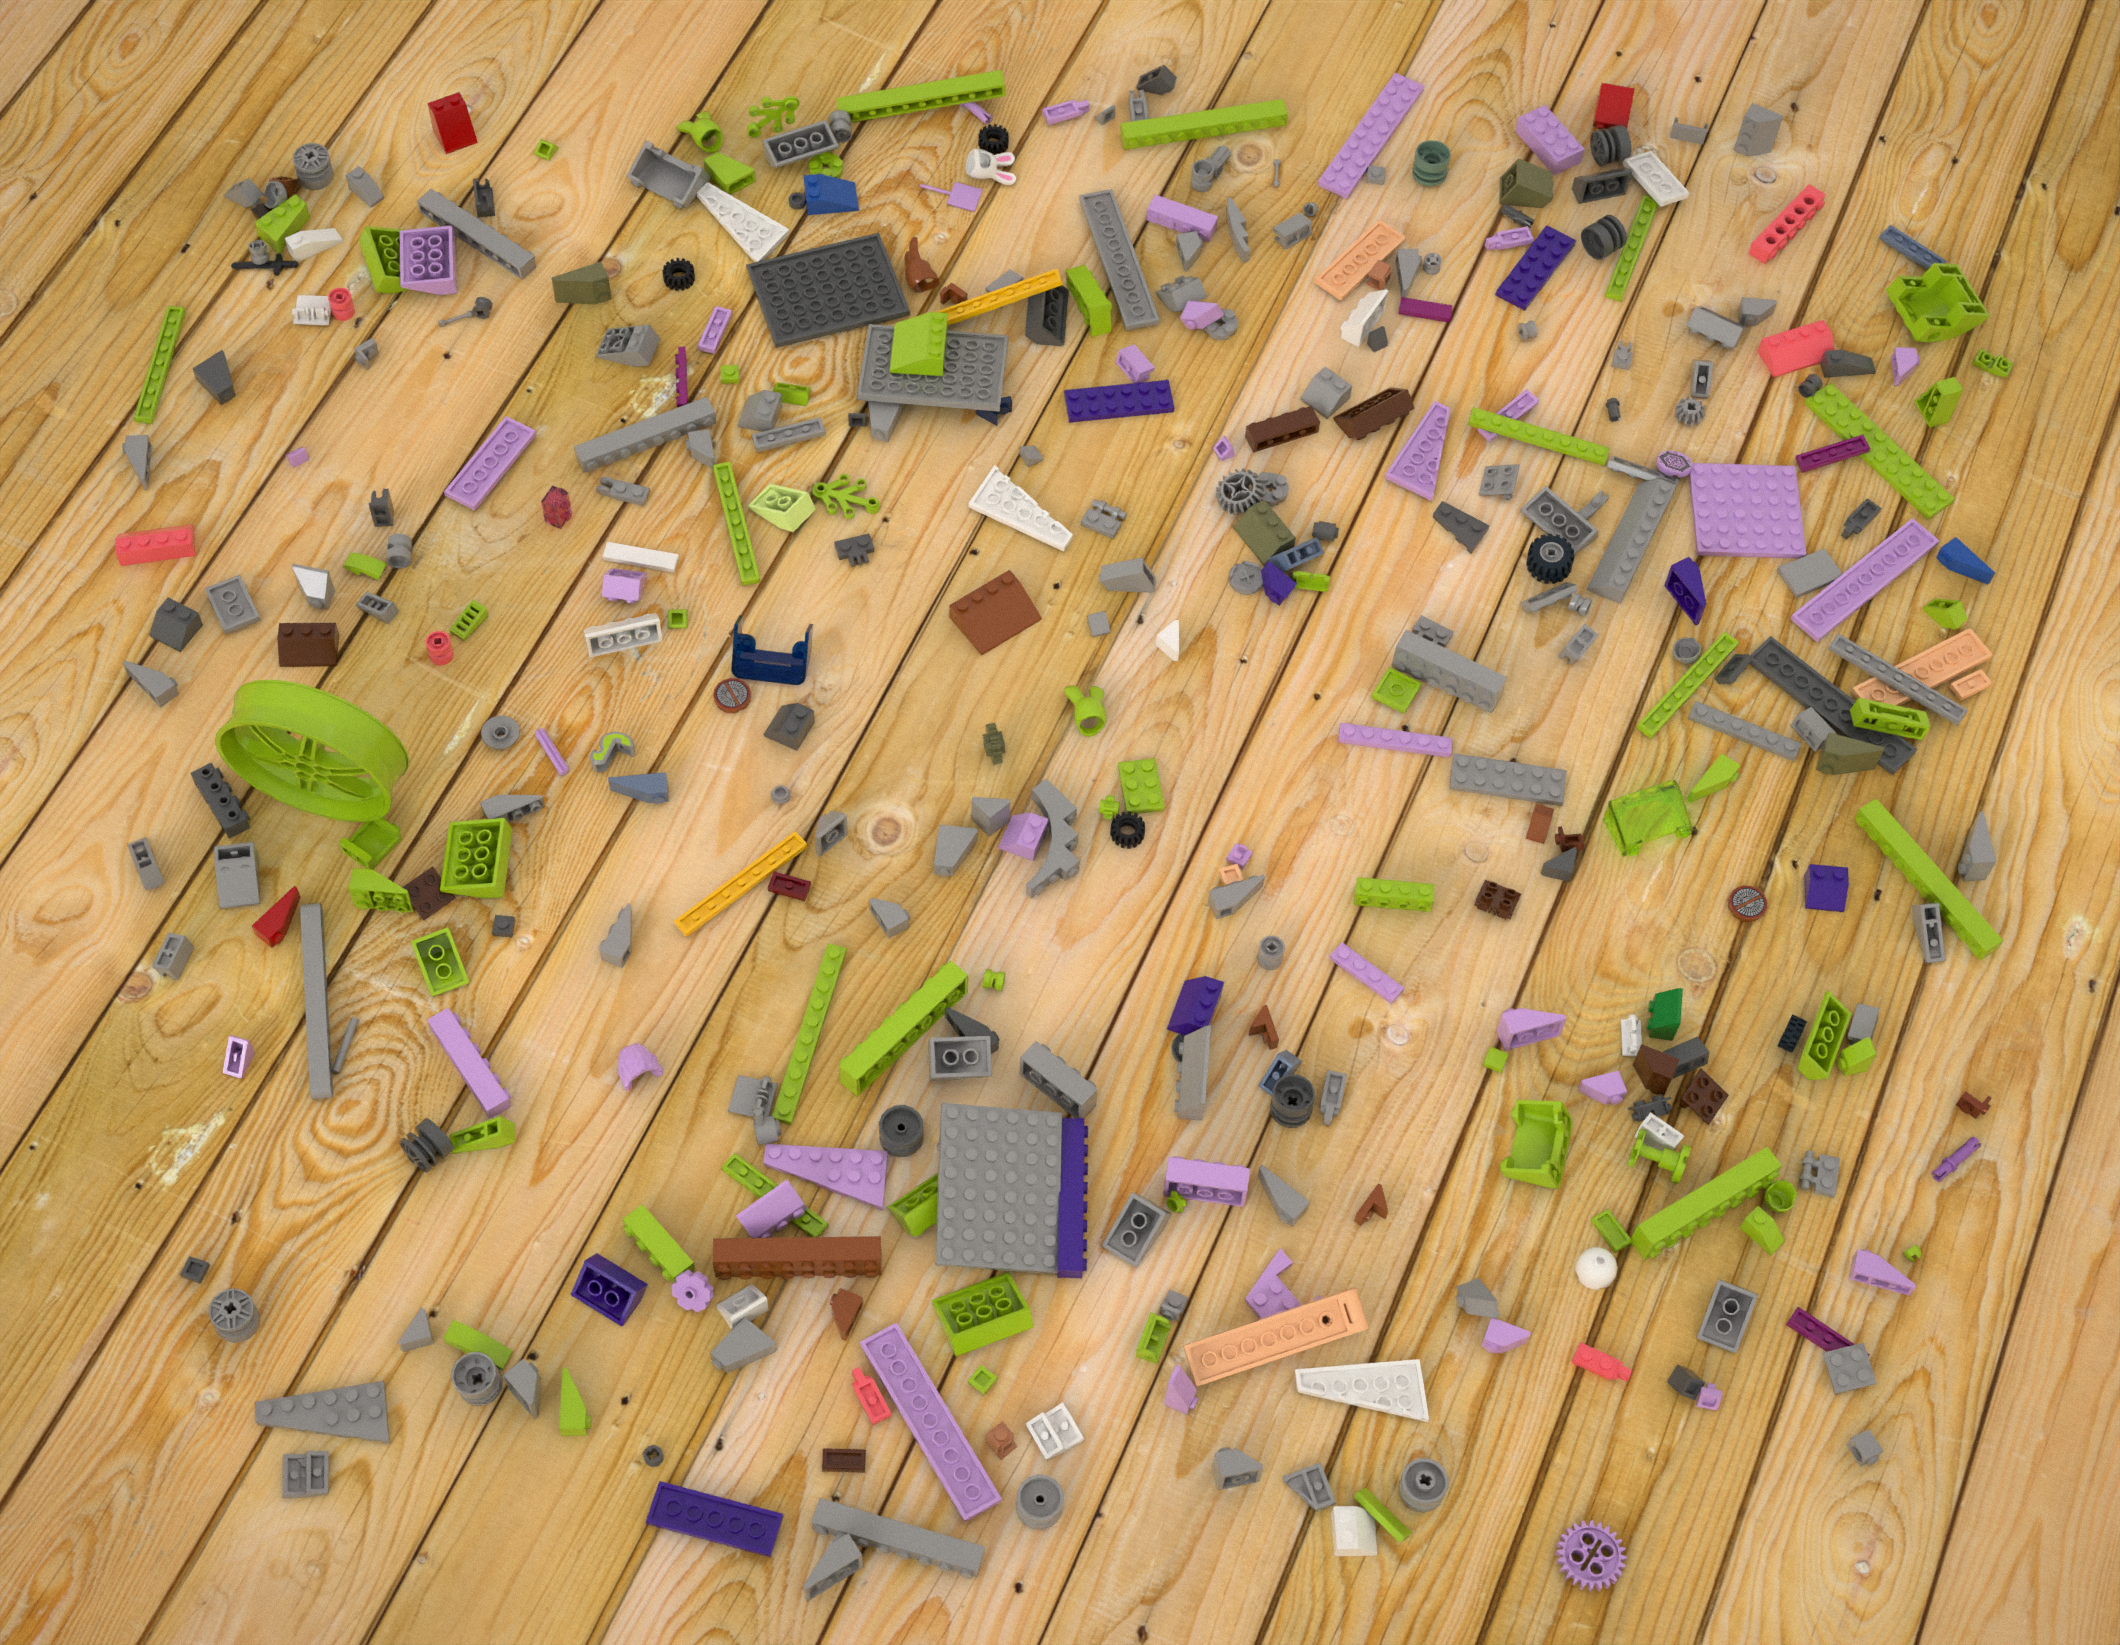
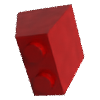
M1601 83L1597 96L1593 126L1601 130L1623 125L1627 129L1635 88Z
M460 92L428 103L433 132L446 154L478 143L467 105Z

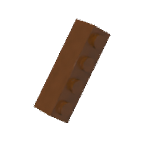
M1312 406L1302 407L1293 412H1286L1280 416L1270 417L1264 421L1247 425L1245 438L1254 453L1318 433L1320 421Z

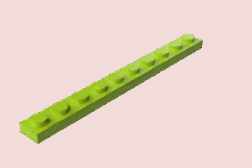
M827 943L773 1112L774 1120L778 1119L780 1123L792 1125L847 952L846 947Z

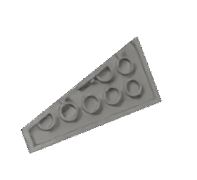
M384 1381L255 1402L257 1425L282 1429L291 1428L303 1432L312 1431L317 1434L344 1438L353 1437L365 1441L374 1440L390 1444Z

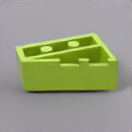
M295 194L254 223L258 236L277 253L281 254L286 245L285 238L299 232L310 218L307 204Z
M1955 377L1935 382L1927 389V392L1922 393L1921 397L1914 400L1929 428L1949 422L1963 391L1962 385L1958 383Z

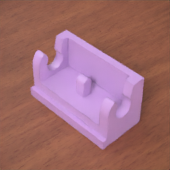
M1135 344L1120 349L1118 352L1116 364L1133 383H1141L1150 378L1146 374L1153 372L1155 367Z

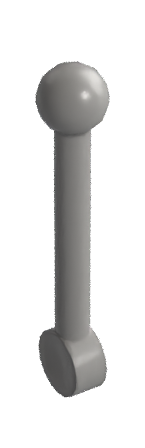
M1275 159V181L1273 186L1278 187L1280 185L1278 181L1280 160Z
M468 311L466 314L445 321L442 319L438 321L440 327H443L447 323L465 317H473V313Z

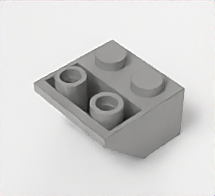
M1180 276L1175 279L1174 283L1164 284L1160 290L1156 291L1157 296L1170 311L1174 312L1183 310L1188 301L1198 302L1207 297L1200 278H1193L1192 276Z

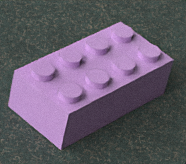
M1546 105L1518 117L1515 132L1553 175L1581 163L1585 149Z
M1180 1156L1168 1157L1163 1196L1170 1197L1171 1191L1174 1190L1182 1195L1184 1199L1244 1207L1250 1168H1245L1242 1165L1229 1166L1222 1162L1207 1163L1201 1159L1186 1160Z

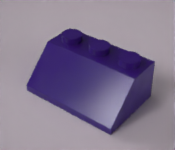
M1207 976L1184 981L1167 1030L1188 1035L1205 1026H1210L1222 995L1224 982Z
M596 1253L584 1261L571 1295L620 1326H623L641 1302L648 1284Z

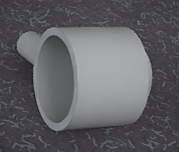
M756 1109L754 1111L755 1119H753L758 1145L778 1141V1136L781 1135L778 1119L774 1120L773 1115L763 1117V1111Z

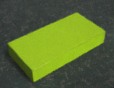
M1609 1209L1591 1219L1595 1228L1614 1253L1632 1243L1631 1238Z

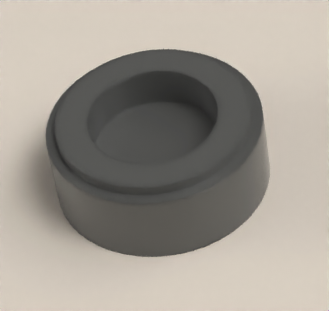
M793 193L789 196V206L792 209L799 210L805 207L806 198L802 193Z

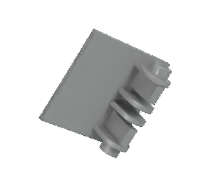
M1520 465L1485 466L1479 496L1502 494L1503 499L1506 501L1513 498Z
M738 1075L728 1112L755 1117L754 1111L761 1109L763 1117L769 1116L777 1083L772 1082L768 1076H764L760 1080Z

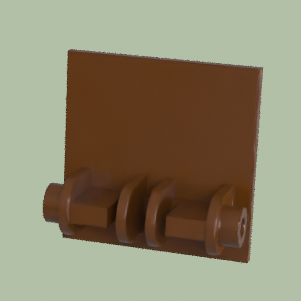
M433 866L402 887L408 891L413 907L423 920L456 898L451 893L440 891L442 878Z
M1485 880L1474 906L1485 912L1488 906H1490L1489 914L1492 908H1495L1494 916L1497 910H1499L1498 917L1511 920L1521 893L1500 886L1495 882Z
M1701 1068L1681 1096L1679 1105L1682 1108L1690 1107L1709 1125L1729 1095Z

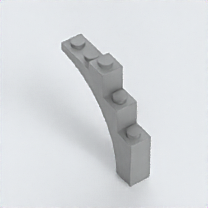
M1047 779L1032 789V800L1040 808L1044 817L1048 818L1051 845L1044 865L1037 875L1026 884V894L1030 898L1040 895L1045 890V887L1050 883L1054 884L1057 882L1059 877L1064 881L1070 877H1075L1079 872L1080 860L1071 853L1078 845V833L1069 826L1077 818V808Z

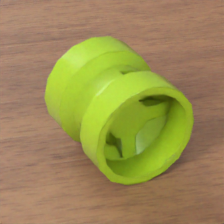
M985 969L982 988H995L997 991H1002L1005 972L999 971L996 973L991 969Z

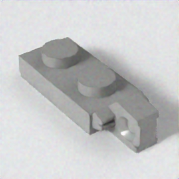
M1327 1070L1320 1104V1113H1324L1323 1125L1330 1126L1333 1115L1338 1116V1112H1340L1347 1074Z

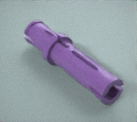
M1971 1137L1950 1157H1945L1942 1163L1931 1172V1175H1934L1933 1178L1941 1182L1950 1172H1955L1959 1164L1981 1147V1143H1978L1979 1140L1976 1137Z

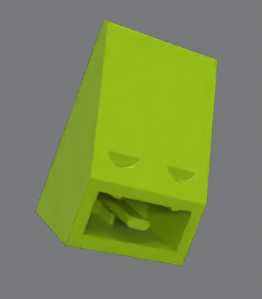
M353 868L349 892L355 907L362 910L368 908L379 911L395 910L400 913L414 911L406 889L372 869Z

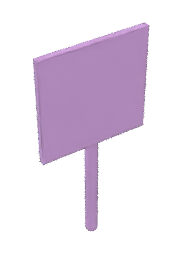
M957 182L954 183L951 192L920 184L922 188L950 195L947 205L975 212L983 189Z

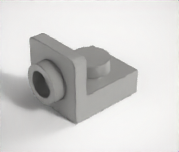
M371 338L354 348L356 362L360 366L363 365L366 370L369 369L368 359L373 358L379 353L376 341Z
M1169 1289L1164 1302L1160 1306L1159 1314L1170 1321H1179L1187 1304L1188 1297Z

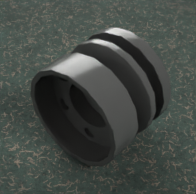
M1617 125L1609 127L1608 130L1605 128L1592 132L1590 137L1591 152L1599 166L1610 164L1613 161H1623L1631 156V140L1625 126Z
M1606 215L1582 230L1581 241L1586 252L1592 258L1602 260L1626 245L1627 234L1624 226L1616 217Z
M1294 1074L1281 1077L1275 1083L1270 1111L1277 1123L1288 1128H1297L1304 1125L1310 1119L1315 1099V1090L1311 1082L1303 1076Z
M425 1118L415 1127L419 1136L417 1137L409 1132L406 1135L408 1140L403 1137L399 1141V1145L406 1157L415 1166L428 1173L432 1169L431 1165L436 1166L438 1164L434 1155L436 1154L444 1159L454 1150V1146L434 1122Z

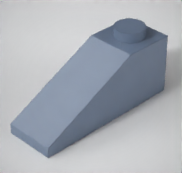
M1316 537L1268 559L1270 563L1284 572L1324 554Z
M666 772L608 777L611 791L647 803L661 804L669 802Z

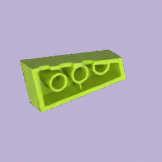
M1085 265L1065 270L1066 284L1074 301L1076 300L1080 313L1083 312L1086 326L1090 325L1091 336L1095 337L1111 332L1110 311L1112 310V304L1110 300L1106 299L1105 292L1100 289L1098 281L1094 280L1091 270L1089 271Z

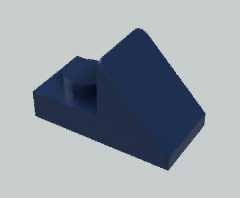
M1011 396L1001 398L1000 411L976 410V415L997 426V414L1004 415L1012 412Z

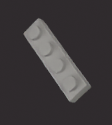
M821 417L752 434V440L756 452H761L825 436L826 431Z
M1613 455L1610 457L1607 465L1612 471H1622L1628 473L1627 475L1632 478L1639 477L1645 479L1644 481L1662 479L1675 484L1676 487L1679 482L1677 477L1667 476L1662 472Z

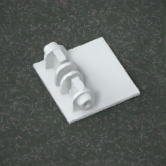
M298 295L296 308L292 309V315H294L293 324L329 325L331 307L328 296Z

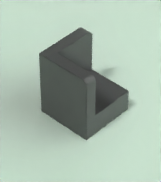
M1678 1364L1667 1381L1679 1394L1693 1400L1697 1398L1701 1387L1705 1384L1694 1371Z

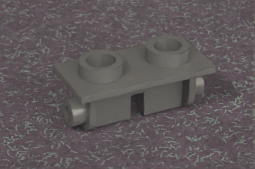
M1663 1095L1651 1097V1102L1645 1103V1100L1633 1102L1634 1106L1627 1109L1634 1111L1632 1113L1633 1121L1641 1122L1646 1119L1651 1110H1653V1114L1657 1117L1669 1114V1111H1672L1670 1103L1667 1104L1666 1100H1670L1671 1097L1664 1098Z

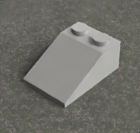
M1984 812L1978 814L1971 826L1958 864V873L1961 874L1963 881L1986 880L1996 863Z
M990 1036L938 1037L929 1039L930 1081H951L992 1076Z
M1132 1192L1103 1242L1102 1247L1137 1267L1163 1231L1172 1213L1139 1193Z
M1718 1279L1697 1338L1737 1353L1758 1294Z
M849 1533L844 1536L841 1534L831 1541L832 1543L828 1546L803 1585L804 1597L807 1602L863 1568L862 1554Z

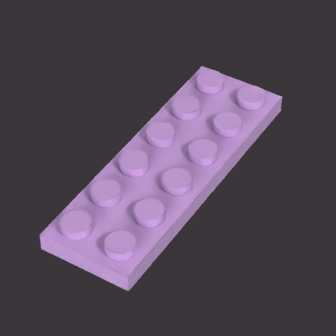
M505 416L444 491L445 496L476 511L537 435L536 430Z

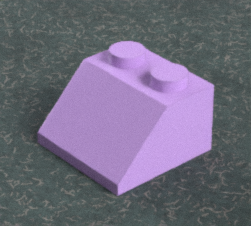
M615 568L609 569L603 575L602 597H607V600L611 601L624 599L627 603H636V601L642 598L647 573Z
M1031 812L1013 815L998 849L1034 861L1048 831V818Z

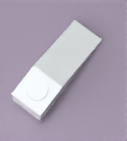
M335 228L299 231L286 237L285 242L288 252L294 261L300 262L343 242V239Z

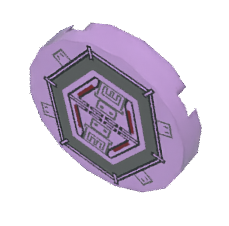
M1664 451L1658 455L1656 460L1658 470L1670 477L1678 475L1679 478L1687 476L1692 469L1690 458L1677 451Z

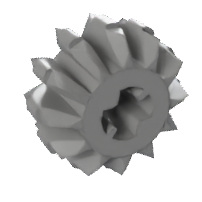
M1689 396L1686 399L1682 398L1675 407V417L1678 418V423L1684 422V426L1687 424L1691 427L1694 424L1699 425L1702 419H1704L1705 406L1702 405V401H1696V397L1694 399H1690Z

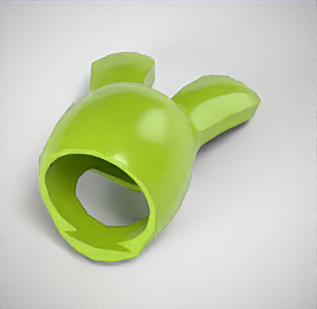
M709 112L698 113V120L694 123L683 121L677 126L679 132L690 134L695 144L706 153H715L722 146V130L711 120ZM715 135L717 137L713 146L706 147L702 145V142L707 141Z
M1077 686L1065 687L1064 693L1075 707L1074 721L1080 734L1087 737L1098 734L1104 728L1107 721L1105 708L1102 703L1104 690L1097 686H1091L1089 697H1084ZM1088 718H1097L1098 720L1097 725L1089 729L1083 727L1080 723Z

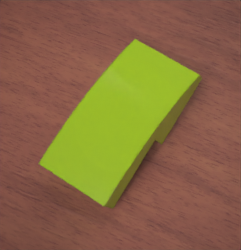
M1982 348L1978 351L1972 362L1978 368L2001 377H2007L2014 365L2000 354L1994 357Z
M350 552L343 568L359 576L362 572L379 580L387 563L367 555Z

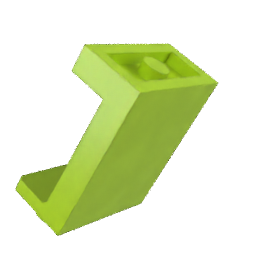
M383 816L380 819L365 822L349 840L343 837L339 841L341 851L364 868L373 870L402 840L401 830L396 824L388 823Z

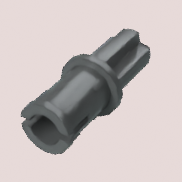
M1507 204L1501 210V213L1514 220V223L1518 222L1525 227L1528 226L1529 229L1531 228L1530 225H1533L1535 221L1523 214L1521 210L1518 211Z

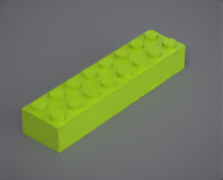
M952 961L946 965L943 964L933 978L929 977L919 991L915 990L905 1004H900L891 1017H886L877 1030H872L863 1043L860 1042L853 1050L854 1052L849 1056H845L840 1061V1083L856 1097L864 1092L945 1015V1008H952L968 993V974Z
M1765 1147L1637 1225L1631 1237L1633 1246L1644 1260L1649 1257L1652 1259L1656 1258L1662 1253V1249L1666 1247L1668 1249L1672 1248L1679 1242L1680 1238L1684 1237L1686 1239L1690 1237L1698 1227L1701 1229L1705 1228L1711 1223V1219L1715 1217L1717 1219L1721 1218L1727 1213L1726 1210L1729 1208L1735 1209L1743 1203L1742 1200L1747 1197L1752 1199L1762 1188L1766 1190L1768 1186L1774 1183V1179L1780 1175L1778 1172L1782 1167L1781 1163L1770 1149Z

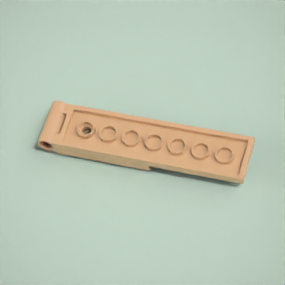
M1351 1288L1182 1346L1195 1386H1200L1366 1330L1369 1327L1357 1289ZM1324 1316L1327 1317V1322L1325 1324L1322 1322V1318Z

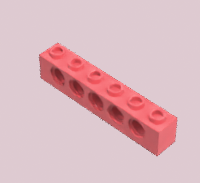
M1808 184L1752 242L1748 254L1764 264L1770 259L1773 260L1778 250H1783L1787 241L1792 240L1797 231H1801L1804 228L1806 221H1810L1816 211H1820L1823 208L1826 194Z

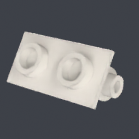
M1629 1015L1627 1020L1621 1019L1622 1056H1636L1642 1044L1641 1020L1636 1018V1015Z

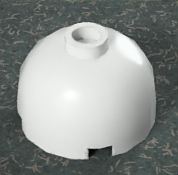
M1591 1247L1578 1257L1575 1272L1580 1283L1587 1288L1599 1290V1288L1610 1286L1614 1281L1617 1273V1262L1613 1254L1608 1250L1600 1247Z

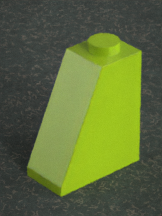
M719 152L703 159L704 170L711 176L716 185L729 195L756 182L755 170Z

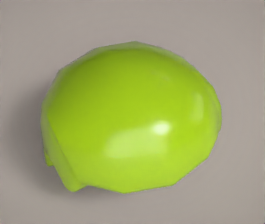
M1777 1180L1766 1189L1764 1200L1769 1209L1776 1213H1785L1794 1206L1797 1192L1794 1186L1787 1180Z

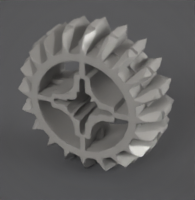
M1244 468L1241 472L1235 469V473L1229 472V476H1223L1224 481H1219V486L1216 487V498L1219 505L1224 511H1228L1230 514L1234 512L1237 516L1240 512L1244 514L1249 507L1261 502V498L1264 497L1263 482L1250 469L1247 472ZM1250 484L1253 486L1252 491H1249ZM1228 493H1231V499L1227 498Z

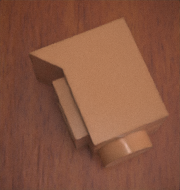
M1378 260L1368 273L1370 278L1366 284L1377 290H1384V286L1391 277V266Z
M1003 1421L986 1434V1443L1000 1460L1017 1448L1014 1442V1434Z

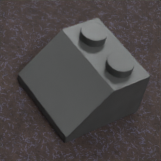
M168 597L156 611L149 635L181 652L203 626L198 612Z
M799 703L782 705L766 729L764 736L797 751L815 723L814 710Z

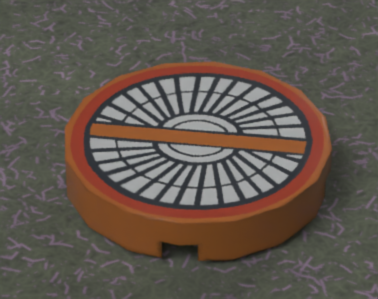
M725 679L718 683L714 689V702L720 710L726 713H737L749 705L751 701L750 688L740 679Z
M1743 885L1732 891L1728 899V908L1736 919L1743 922H1754L1763 917L1767 909V899L1759 889Z

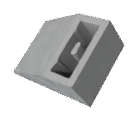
M650 324L607 329L596 357L634 367L647 366L651 362L660 337Z
M254 842L214 846V863L220 909L260 904L258 852Z

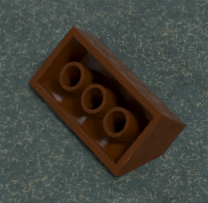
M1390 387L1333 417V419L1348 438L1361 440L1366 437V434L1379 431L1381 426L1394 423L1396 418L1407 416L1409 411L1415 408L1408 389Z

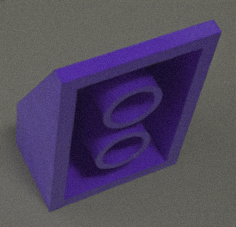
M1687 557L1671 565L1664 586L1697 626L1706 607V599L1700 569L1696 562Z

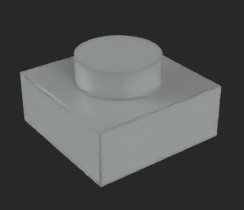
M1368 166L1366 183L1383 185L1385 167Z

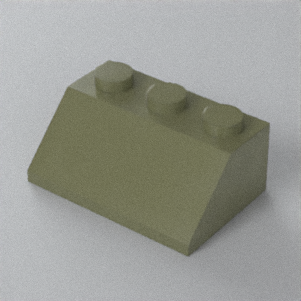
M1265 500L1249 507L1233 525V529L1264 566L1269 561L1268 558L1293 548L1295 545L1296 537Z

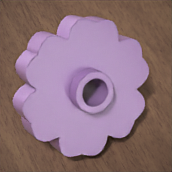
M686 1270L680 1273L672 1284V1295L678 1298V1305L687 1311L691 1308L695 1312L704 1310L709 1305V1301L714 1297L713 1286L709 1284L708 1278L699 1271L693 1274L690 1270Z

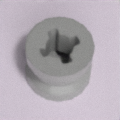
M1436 253L1427 254L1423 264L1424 272L1429 275L1437 274L1440 271L1441 256Z
M1533 320L1528 321L1526 324H1518V334L1521 340H1526L1528 337H1537V327Z

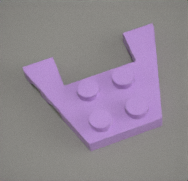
M1282 1249L1278 1250L1245 1298V1302L1259 1319L1301 1305L1278 1278V1275L1291 1267L1293 1263Z

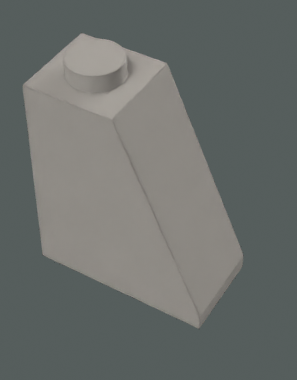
M868 401L871 437L878 441L889 442L903 410V404Z
M1143 558L1101 566L1099 580L1107 591L1155 592L1156 577Z
M939 825L934 874L942 877L954 876L977 842L978 828Z
M744 1317L710 1353L711 1363L717 1370L720 1371L722 1369L729 1373L773 1354L777 1350L776 1342Z

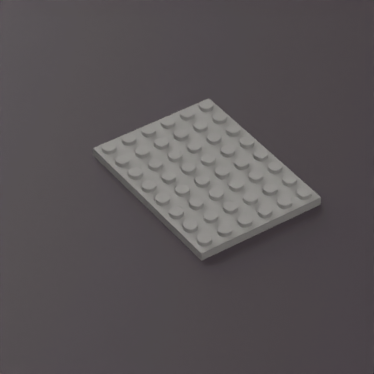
M869 324L857 400L1000 411L1008 335L947 330L943 376L890 373L894 326Z
M951 1103L941 1104L936 1266L1058 1274L1062 1113Z

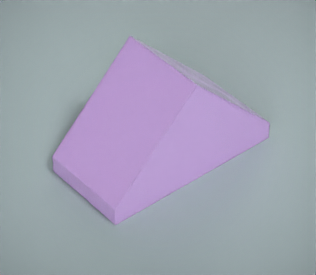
M233 1035L229 1036L223 1073L243 1078L255 1054L249 1040Z

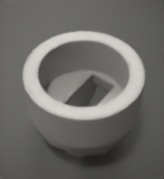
M1314 202L1305 204L1303 208L1305 215L1309 217L1316 215L1318 205Z

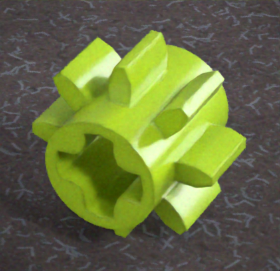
M1106 795L1105 800H1100L1099 813L1103 814V819L1112 820L1113 815L1116 816L1119 813L1120 802L1115 801L1116 796Z

